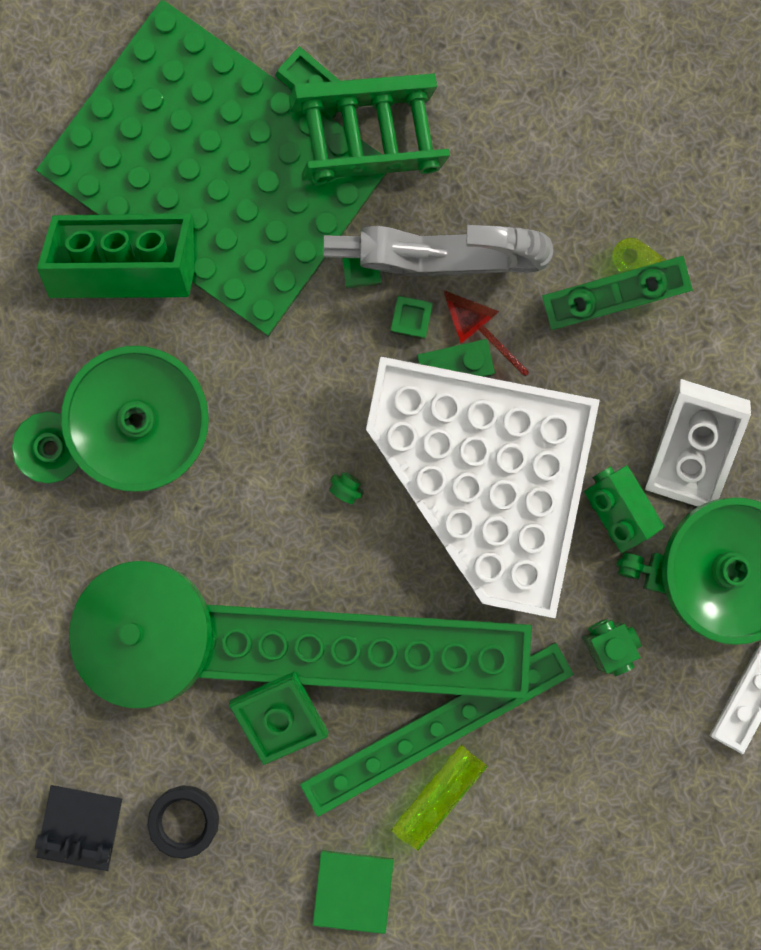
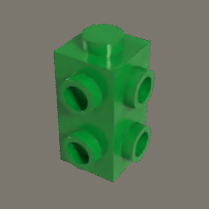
M628 465L615 472L611 466L593 476L595 484L584 490L592 509L598 514L608 531L609 537L621 553L648 540L665 528Z
M607 619L587 627L589 634L582 638L597 670L619 676L635 668L633 661L641 658L637 649L641 648L642 645L633 627L628 628L624 623L613 622V620L608 621Z

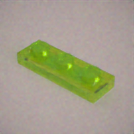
M460 745L447 759L434 778L424 787L411 806L401 815L391 831L399 839L419 851L488 766L471 751Z

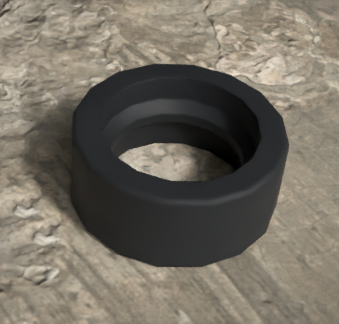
M185 785L171 788L155 801L149 812L147 827L150 839L159 851L170 857L186 859L197 856L209 847L218 831L219 814L215 802L208 793L201 789ZM187 800L197 804L205 817V827L201 836L195 841L186 844L177 843L170 839L164 832L162 825L163 814L166 808L173 802Z

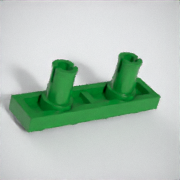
M684 255L548 293L542 295L551 330L687 293L693 291Z

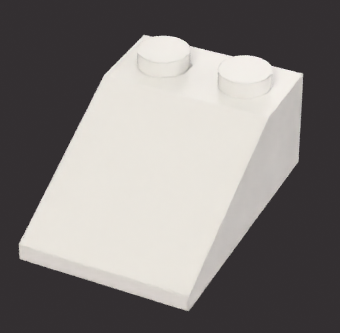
M680 379L645 490L697 507L706 502L719 499L751 416L750 400Z

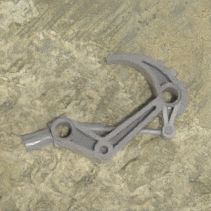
M467 225V234L418 236L390 227L369 226L361 229V236L324 235V257L360 258L361 267L404 276H442L499 272L531 273L545 269L550 264L553 256V244L545 233L512 227Z

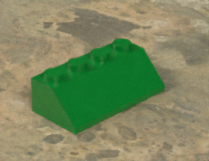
M192 214L52 215L37 266V271L48 297H189L195 271Z

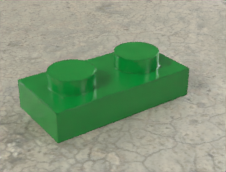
M300 46L279 67L275 74V77L291 90L294 84L340 81ZM337 108L323 109L320 113L327 120L331 121L339 111Z
M487 339L417 354L418 363L421 365L482 377L495 375Z

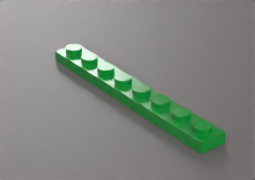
M554 642L530 656L528 699L458 695L301 782L300 786L317 817L574 674L557 643Z

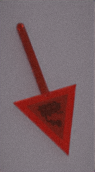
M443 290L460 344L479 330L523 376H527L529 371L484 326L499 311Z

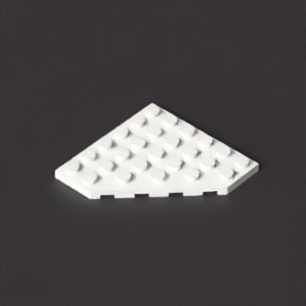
M380 357L366 430L482 604L556 618L600 400Z

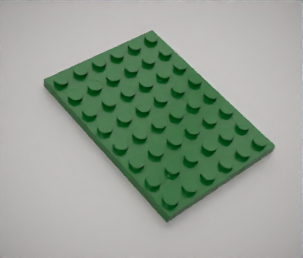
M164 0L158 3L36 169L40 175L97 215L192 214L195 262L192 283L268 337L326 259L324 257V235L342 236L387 174L340 177L325 184H316L314 180L302 181L301 174L307 161H314L306 115L302 111L291 112L289 96L292 90ZM321 115L328 159L349 158L344 127L333 119L329 121ZM361 140L364 156L382 155Z

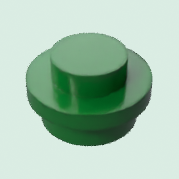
M343 472L341 476L334 474L330 479L332 485L329 491L340 500L354 504L357 498H362L364 491L360 488L362 483L356 477Z

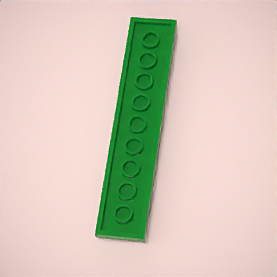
M207 605L212 625V641L207 662L198 678L271 682L295 671L302 685L528 699L532 625Z

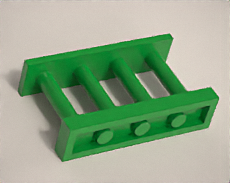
M435 73L294 84L289 96L291 112L302 111L306 115L314 161H307L301 174L302 181L314 180L316 184H325L340 177L419 170L420 174H431L439 171L449 158L450 152L449 149L433 150L425 103L430 100L437 89ZM407 103L408 106H411L419 151L398 152L390 107L393 104ZM372 106V108L376 109L384 154L363 155L356 115L358 107ZM337 108L342 113L349 158L328 159L320 113L323 109Z

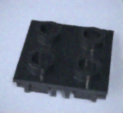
M51 785L41 835L38 834L35 843V849L38 850L36 858L109 871L123 798Z

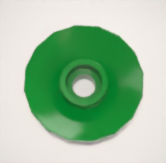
M46 411L33 414L23 421L15 432L12 444L14 461L21 472L36 482L51 484L65 480L75 473L79 467L66 446L61 427V413ZM48 442H54L57 445V451L53 455H47L45 452V445Z

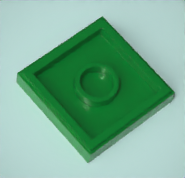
M295 671L233 698L229 702L228 706L263 765L328 737L329 731Z
M321 850L313 926L386 934L394 858Z

